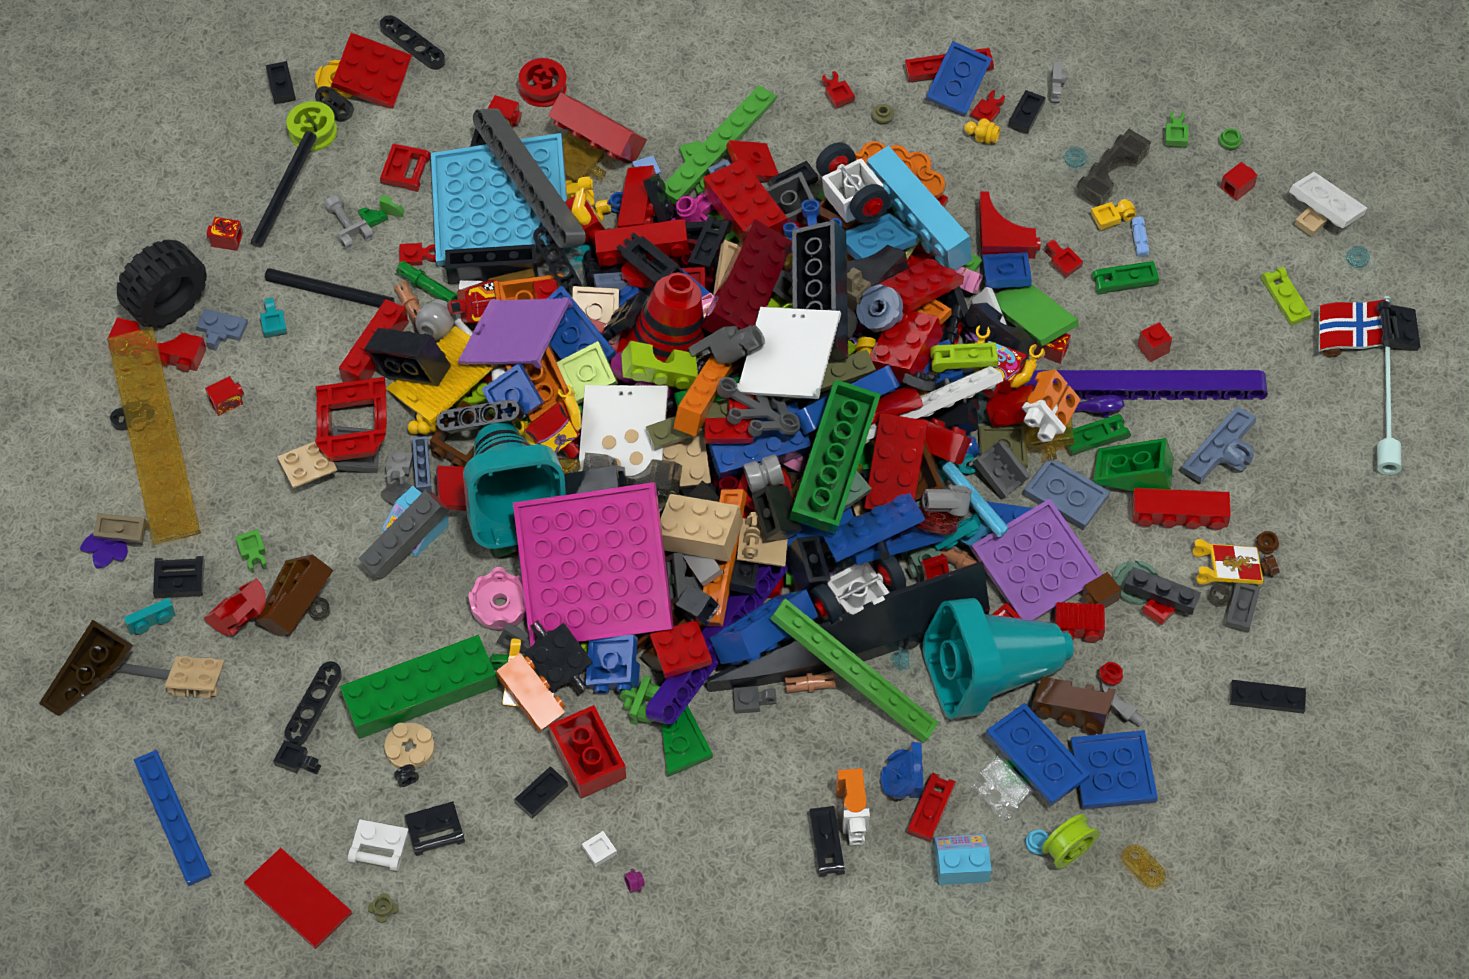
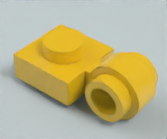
M1123 199L1117 203L1116 207L1112 202L1091 208V215L1099 229L1103 230L1120 224L1121 219H1124V221L1132 220L1136 216V208L1131 201Z

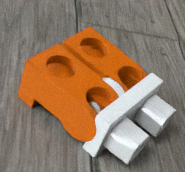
M1056 369L1038 372L1035 378L1037 385L1029 395L1028 402L1024 403L1022 407L1027 413L1024 422L1032 428H1040L1037 437L1042 442L1052 441L1055 434L1064 433L1065 426L1068 424L1081 400L1069 385L1066 386L1067 382Z
M863 768L837 770V798L844 797L843 834H848L849 845L865 844L864 835L868 832L870 817L869 808L866 809Z

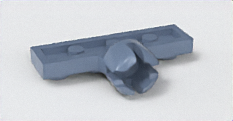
M1236 407L1182 466V473L1202 483L1220 463H1226L1239 471L1245 470L1247 468L1245 465H1249L1253 459L1254 448L1241 441V439L1256 423V416Z

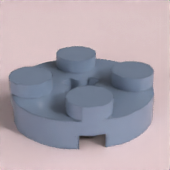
M879 284L868 288L862 294L863 299L860 304H857L856 312L859 321L873 332L888 330L903 318V301L901 296L894 289ZM881 303L884 306L883 310L875 312L878 309V304Z

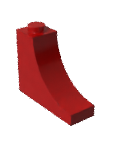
M980 191L981 258L985 254L1028 252V259H1035L1036 251H1040L1041 246L1040 237H1036V228L1023 227L1008 221L993 206L989 191Z

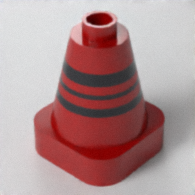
M672 273L661 278L654 286L638 318L635 319V325L627 331L624 330L616 352L624 351L630 341L653 345L654 356L659 361L665 363L674 349L690 352V346L709 336L710 333L701 327L704 320L701 290L691 277L683 273ZM617 379V381H618V384H617V385H627V386H634V385H635V384H627V383H625V382H623V381ZM669 386L671 393L668 400L674 398V393L688 389H678Z

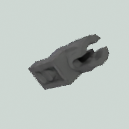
M750 325L738 330L737 326L723 327L690 346L689 351L692 356H702V358L714 354L718 363H734L750 354L751 350H756L763 346L765 338L756 325Z
M673 553L665 557L670 601L674 605L677 603L680 594L686 590L689 584L703 591V585L696 576L685 577L687 566L685 560H683V553ZM681 611L682 617L687 623L695 620Z

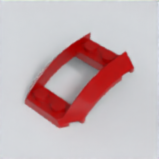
M385 377L315 386L317 392V436L315 443L330 461L374 456L387 432ZM374 403V430L332 436L331 409Z

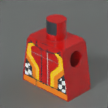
M487 280L459 289L457 292L458 300L448 301L447 306L450 315H461L462 322L478 323L489 301L501 300L499 281Z

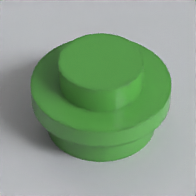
M1233 128L1226 129L1219 138L1220 144L1226 149H1236L1242 141L1240 133Z

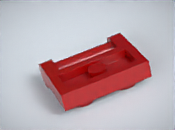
M393 143L381 173L380 182L418 192L421 185L420 179L426 162L430 161L431 153L425 149ZM412 159H418L412 178H406Z

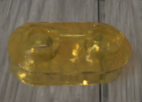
M1137 844L1127 846L1122 855L1124 866L1146 888L1157 889L1161 887L1166 877L1164 868L1144 847ZM1136 853L1140 858L1135 859L1131 854ZM1153 871L1157 876L1152 877L1149 875V872Z

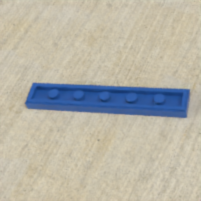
M154 750L133 759L188 887L211 877L212 874L158 751Z

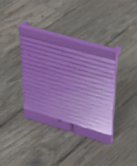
M552 298L551 300L517 299V301H512L511 299H506V301L503 299L502 301L490 300L458 360L459 364L533 363L535 367L541 368L542 363L540 360L567 307L571 308L573 303L569 298H555V300Z

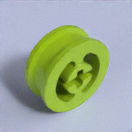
M317 101L301 103L295 106L287 116L286 125L289 137L296 147L299 146L307 131L317 135L311 151H318L328 147L337 136L334 113L324 103Z
M1079 814L1067 820L1047 838L1042 846V851L1045 854H1050L1055 859L1054 865L1058 869L1068 866L1085 854L1099 838V830L1088 825V818L1085 814Z

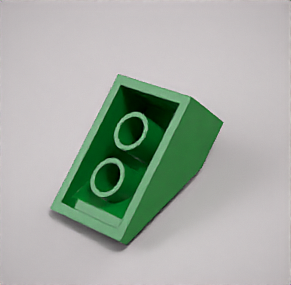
M1167 438L1098 448L1094 477L1095 484L1134 491V488L1171 489L1174 457Z

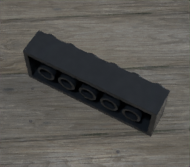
M835 220L793 229V309L840 311L841 317L828 363L848 359L846 231Z

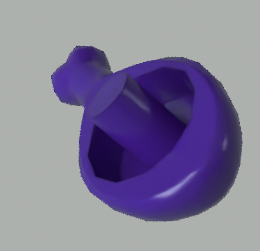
M1102 395L1088 401L1079 402L1074 412L1089 411L1101 413L1102 417H1110V412L1122 409L1125 404L1118 396Z

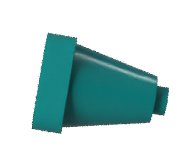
M975 598L942 602L923 639V654L941 708L950 719L981 715L992 697L1061 671L1065 661L1071 660L1074 652L1071 635L1067 631H1061L1057 624L984 614L981 604Z

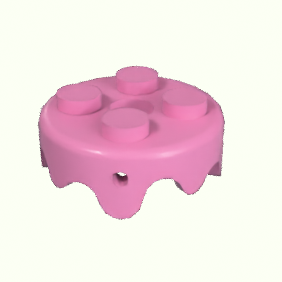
M496 567L488 575L478 577L472 591H469L471 612L474 618L487 628L503 630L507 623L516 626L527 615L522 577L520 575H511L502 567ZM498 598L507 600L502 606L494 604V601Z

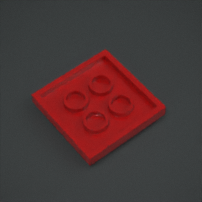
M351 32L331 87L393 109L412 55Z

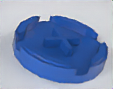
M899 749L888 757L886 761H889L887 767H883L881 772L882 790L885 794L898 800L906 798L912 793L918 783L921 770L919 758L914 752Z

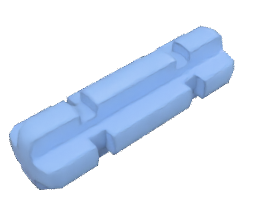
M1141 216L1134 217L1131 224L1134 230L1135 246L1137 247L1136 253L1138 257H1147L1149 255V245L1147 244L1144 218Z

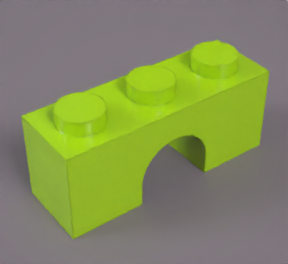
M630 341L621 353L624 378L672 386L678 389H689L698 376L696 356H692L690 352L674 349L665 363H663L654 356L653 345Z

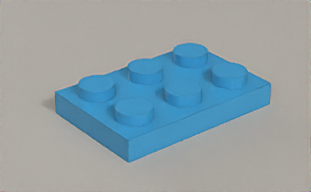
M891 213L880 217L876 221L864 223L846 231L847 252L856 260L875 254L887 244L904 250L918 243V236Z

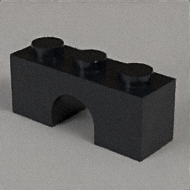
M988 303L970 305L962 321L965 327L976 334V329L980 325L979 334L981 336L987 334L989 327L990 335L985 339L986 343L991 341L1029 355V349L1036 341L1034 337L1020 327H1009L1001 323L1000 320L1003 314Z

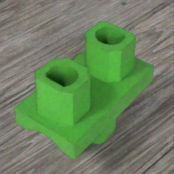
M644 675L639 689L631 688V691L622 690L619 697L624 702L623 708L629 710L631 707L629 715L632 717L631 724L637 725L639 721L652 723L646 716L647 705L645 704L647 700L650 701L660 686L652 684L651 677Z

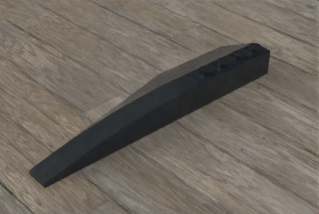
M980 561L883 595L885 600L875 605L872 601L863 605L864 609L858 613L850 614V612L841 615L834 624L831 625L830 622H825L819 626L862 661L877 658L903 648L913 649L920 642H923L926 630L944 601L975 598L981 604L984 614L989 615L990 605L984 564ZM791 638L792 643L781 648V645L778 644L776 648L771 650L772 652L755 661H746L740 668L738 665H733L708 677L707 690L708 692L734 690L733 688L762 686L785 682V678L802 677L808 673L817 675L833 671V669L797 640Z

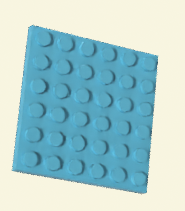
M562 134L520 139L563 201H567ZM487 144L431 153L435 250L438 266L446 265L445 250L535 244L533 233L538 227L544 225ZM544 235L540 236L545 245H549L547 237Z

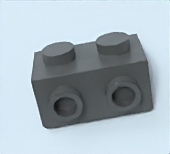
M1002 440L973 461L1001 499L1030 478L1025 466L1017 460L1010 447Z

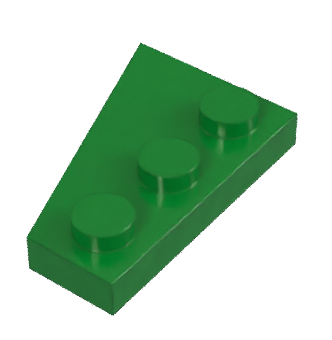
M688 705L673 724L661 723L668 777L713 758V753Z

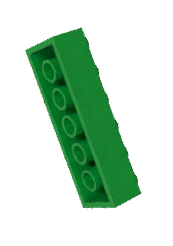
M837 379L834 380L789 517L790 520L829 533H836L881 394Z
M478 634L340 686V690L358 738L361 739L393 727L398 723H404L497 688L498 684L496 673Z

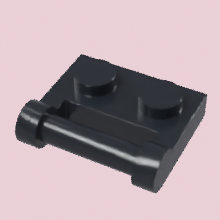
M1388 301L1377 303V312L1380 313L1383 332L1381 336L1382 345L1402 350L1418 351L1421 346L1416 310L1390 305ZM1390 316H1391V318H1392V325H1393V332H1394V334H1392Z
M196 556L195 559L175 560L155 558L154 598L203 596L204 556ZM195 568V570L164 572L166 569Z
M454 801L405 815L416 856L423 855L424 851L456 842L457 844L465 843ZM450 829L454 830V833L423 842L419 840L421 837Z

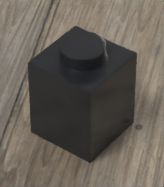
M690 584L680 594L675 604L685 615L705 626L709 624L720 607L710 595Z

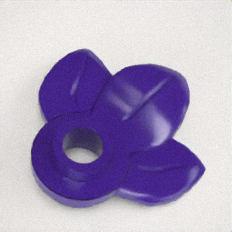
M90 534L80 546L81 551L93 553V563L97 569L108 566L113 559L122 562L128 553V547L124 541L96 539L93 534Z

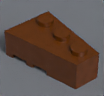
M313 554L286 560L266 598L265 608L255 621L276 636L290 634L294 631L297 623L334 570Z
M1042 677L1033 700L1032 711L1042 719L1052 718L1058 720L1063 726H1075L1081 728L1089 735H1100L1103 733L1109 717L1116 689L1108 688L1107 692L1094 690L1093 685L1086 684L1085 688L1072 686L1071 681Z

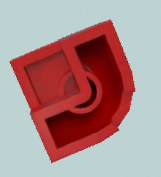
M257 578L238 588L240 592H235L229 598H224L204 617L205 621L219 633L230 636L234 635L248 620L259 616L265 608L266 595L262 584Z

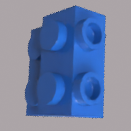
M623 635L589 640L588 656L593 663L587 666L586 685L597 694H608L609 689H617L618 692H621L622 690L631 691V688L639 687L640 663L636 661L638 637L635 635Z

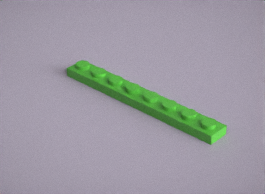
M758 85L665 182V191L668 199L676 205L681 197L686 196L708 173V168L716 165L728 152L726 146L728 141H738L776 101L777 96Z
M786 598L780 603L770 617L774 623L923 743L930 737L939 723Z

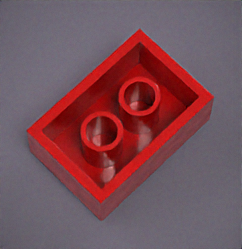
M916 311L903 312L902 320L890 329L882 332L870 354L876 371L890 365L898 382L908 385L903 383L905 373L915 374V371L923 372L931 358L930 348L938 345L943 336L939 317Z
M594 705L549 724L550 738L581 799L627 779L626 766Z

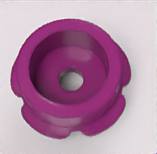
M632 868L630 869L631 872L624 874V880L630 893L636 891L640 893L642 887L645 886L644 878L640 871L636 872Z

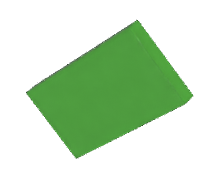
M1034 285L1021 288L1008 287L995 294L1003 317L1036 339L1035 342L1040 346H1044L1079 326L1076 317Z

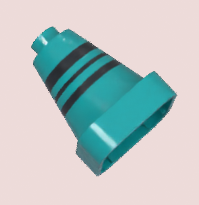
M508 423L489 424L477 434L473 458L468 461L463 471L467 518L473 538L479 545L490 549L518 545L513 503L566 495L565 477L556 452L546 445H531L514 426Z

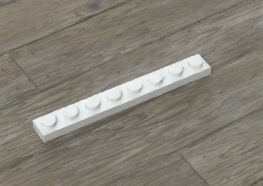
M989 366L921 396L923 407L897 416L914 419L930 416L940 408L950 407L956 401L963 398H971L981 390L995 387L997 383L1003 381L1002 373ZM879 422L871 424L865 444L876 437Z

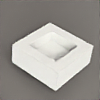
M603 831L582 843L583 850L595 867L617 855V850Z

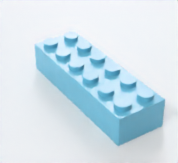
M889 145L867 159V166L881 181L884 189L890 196L889 208L891 207L895 212L894 214L900 222L905 223L918 236L927 254L931 253L939 264L952 268L955 271L972 260L970 236Z

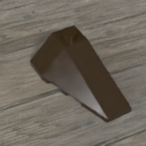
M92 620L39 704L56 715L61 716L120 667L133 644L103 624Z

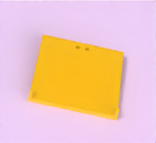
M454 326L450 333L444 336L443 339H440V342H437L438 347L445 353L447 360L451 364L439 386L396 380V382H392L386 387V390L432 424L437 420L438 415L442 411L448 410L496 365L503 367L504 364H459L458 360L471 336L457 326Z

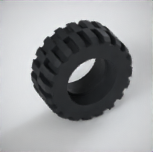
M168 239L162 242H154L152 246H146L142 249L141 253L132 257L133 260L126 264L124 272L119 276L120 282H117L116 292L118 301L142 326L156 328L164 327L167 323L172 324L177 318L183 317L188 309H192L195 301L201 297V291L206 286L207 273L204 264L183 243Z

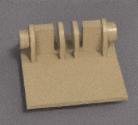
M315 441L277 456L282 465L283 473L288 477L293 488L337 471L334 462L324 455Z
M751 512L747 519L743 518L739 535L737 560L785 567L788 539L765 540L757 512Z
M176 656L165 684L167 692L172 693V696L190 697L193 690L195 698L198 697L199 691L200 697L212 699L213 696L217 697L218 687H216L224 665V660Z

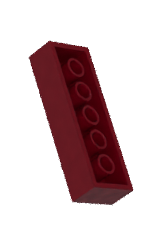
M754 219L742 234L701 327L713 334L723 327L737 326L738 330L750 325H756L760 307H766L792 248V241Z

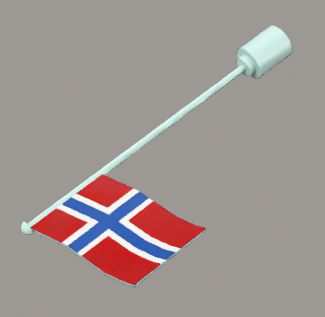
M1385 296L1382 300L1364 303L1334 302L1320 305L1319 352L1335 348L1365 349L1383 346L1381 342V336L1383 335L1380 313L1377 312V303L1381 301L1391 302V298ZM1385 346L1387 438H1384L1377 444V469L1381 474L1394 475L1402 469L1401 443L1391 438L1390 347Z

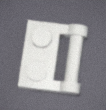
M359 819L353 844L349 850L348 862L356 864L359 861L390 867V870L398 871L409 829ZM365 847L394 854L392 857L361 852L360 849Z

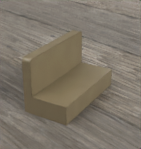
M97 513L93 536L96 539L142 543L144 531L149 530L150 525L145 518Z

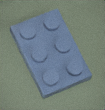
M1051 457L1048 458L1024 490V495L1039 504L1051 499L1063 518L1083 530L1110 494V491Z

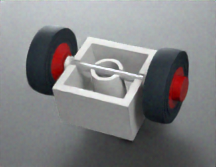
M843 142L833 143L819 154L816 160V169L822 176L824 195L846 223L854 219L861 223H871L885 214L890 205L888 192L862 158L856 160V155L849 145Z
M891 555L887 560H882L881 558L873 560L875 571L868 562L859 565L855 564L830 577L831 580L826 585L821 584L814 587L810 591V599L820 620L823 623L830 622L832 625L841 615L850 612V614L858 613L864 609V604L872 601L875 605L885 600L883 595L906 587V578L897 559Z

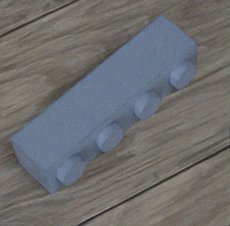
M427 436L413 437L416 489L421 493L424 490L432 493Z

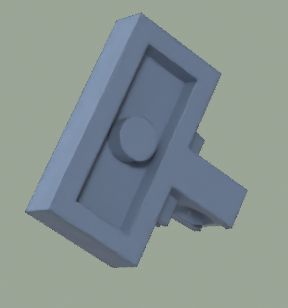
M204 308L196 328L197 331L206 333L208 349L217 351L221 340L226 341L229 338L240 341L248 321L245 318Z

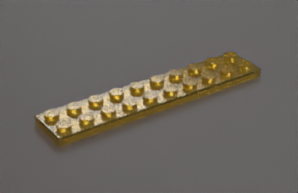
M153 327L108 338L153 544L158 545L201 534L155 330Z

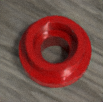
M1107 662L1099 669V677L1106 684L1117 685L1123 679V670L1117 663Z

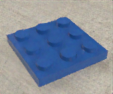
M1145 730L1071 737L1072 755L1090 773L1089 779L1078 786L1082 809L1157 802L1158 796Z

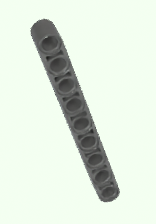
M497 108L475 110L473 113L475 128L560 248L582 246L585 243L583 227L501 111Z

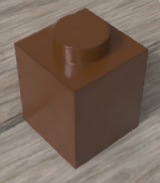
M1106 572L1084 585L1082 601L1085 604H1104L1105 608L1120 599L1122 589L1111 575Z

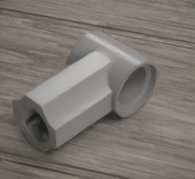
M960 485L951 486L950 489H925V492L922 493L923 509L925 511H947L953 515L965 516L969 511L972 490Z

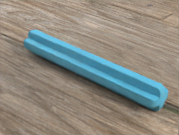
M953 462L945 464L942 467V473L953 485L965 486L972 490L970 505L998 537L1006 534L1008 526Z

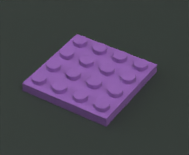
M1051 499L1046 500L1006 524L1008 531L1003 536L998 537L993 532L970 547L978 561L983 562L985 571L1008 605L1022 619H1038L1053 610L1056 602H1066L1081 593L1085 584L1102 575Z

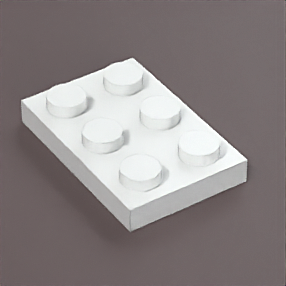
M1315 172L1293 184L1289 191L1297 200L1305 202L1316 213L1324 215L1334 225L1341 228L1347 227L1364 216L1368 209Z

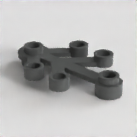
M723 377L719 380L717 392L721 398H733L750 408L730 409L727 416L730 423L739 424L742 419L768 418L771 420L765 422L752 420L749 424L748 432L753 436H760L762 431L780 430L788 435L796 434L799 431V418L797 415L788 412L785 397L772 396L769 404L767 396L752 395L757 398V401L737 390V382L734 379ZM771 407H773L774 409H777V410H778V413H776L775 411H773V410L771 409Z

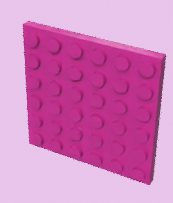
M652 482L513 503L530 647L538 639V636L530 627L532 624L535 625L537 620H539V623L546 632L554 630L562 623H565L578 642L673 629L656 483Z

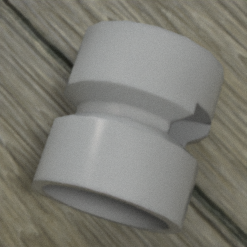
M775 454L762 458L761 463L752 461L743 464L744 473L752 494L763 489L766 485L778 486L785 483L781 466Z

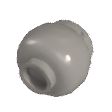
M434 299L419 309L415 316V325L420 334L427 333L433 336L435 340H440L450 333L454 326L455 314L450 315L447 302Z

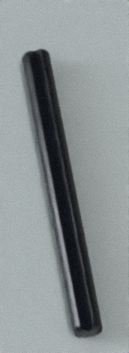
M305 132L251 239L253 245L257 247L263 246L317 139V135L313 132Z
M268 268L265 272L266 281L378 308H380L385 299L395 303L393 297L272 268Z

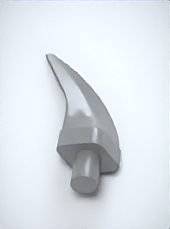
M1101 680L1104 692H1107L1108 688L1112 689L1109 684ZM1116 694L1114 695L1112 705L1120 713L1121 717L1127 722L1131 720L1140 727L1145 718L1136 712L1138 708L1126 703Z

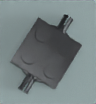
M539 620L535 622V625L532 624L530 627L538 636V639L524 653L533 662L540 675L546 679L551 690L555 691L561 685L570 682L579 694L588 688L579 675L593 661L566 624L562 623L556 629L547 632L539 623Z

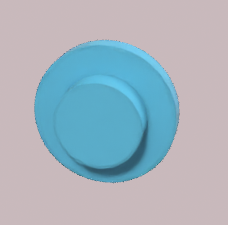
M1043 830L1030 832L1026 838L1027 849L1036 855L1045 854L1042 851V846L1049 835Z

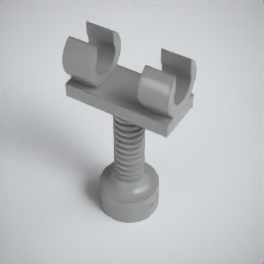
M332 195L325 201L324 205L329 213H335L345 227L344 230L337 232L340 243L346 251L354 248L351 237L361 233L365 241L374 238L372 236L373 232L365 219L353 225L343 210L344 202L339 195Z

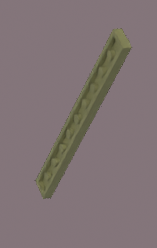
M867 349L849 355L848 359L828 363L820 393L831 389L835 379L843 382H852L874 373L876 369ZM767 396L769 404L772 396ZM785 397V404H789L801 400L803 398ZM729 399L712 403L706 418H727ZM676 416L646 426V432L654 451L695 436L673 429ZM705 422L696 436L705 433Z

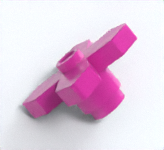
M701 193L696 199L684 196L677 201L676 205L673 204L674 212L677 216L671 221L685 219V223L706 221L708 217L705 215L714 210L715 207L706 197L705 193Z

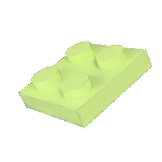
M598 341L556 362L566 385H570L574 389V398L577 404L584 401L585 385L618 384L603 348Z

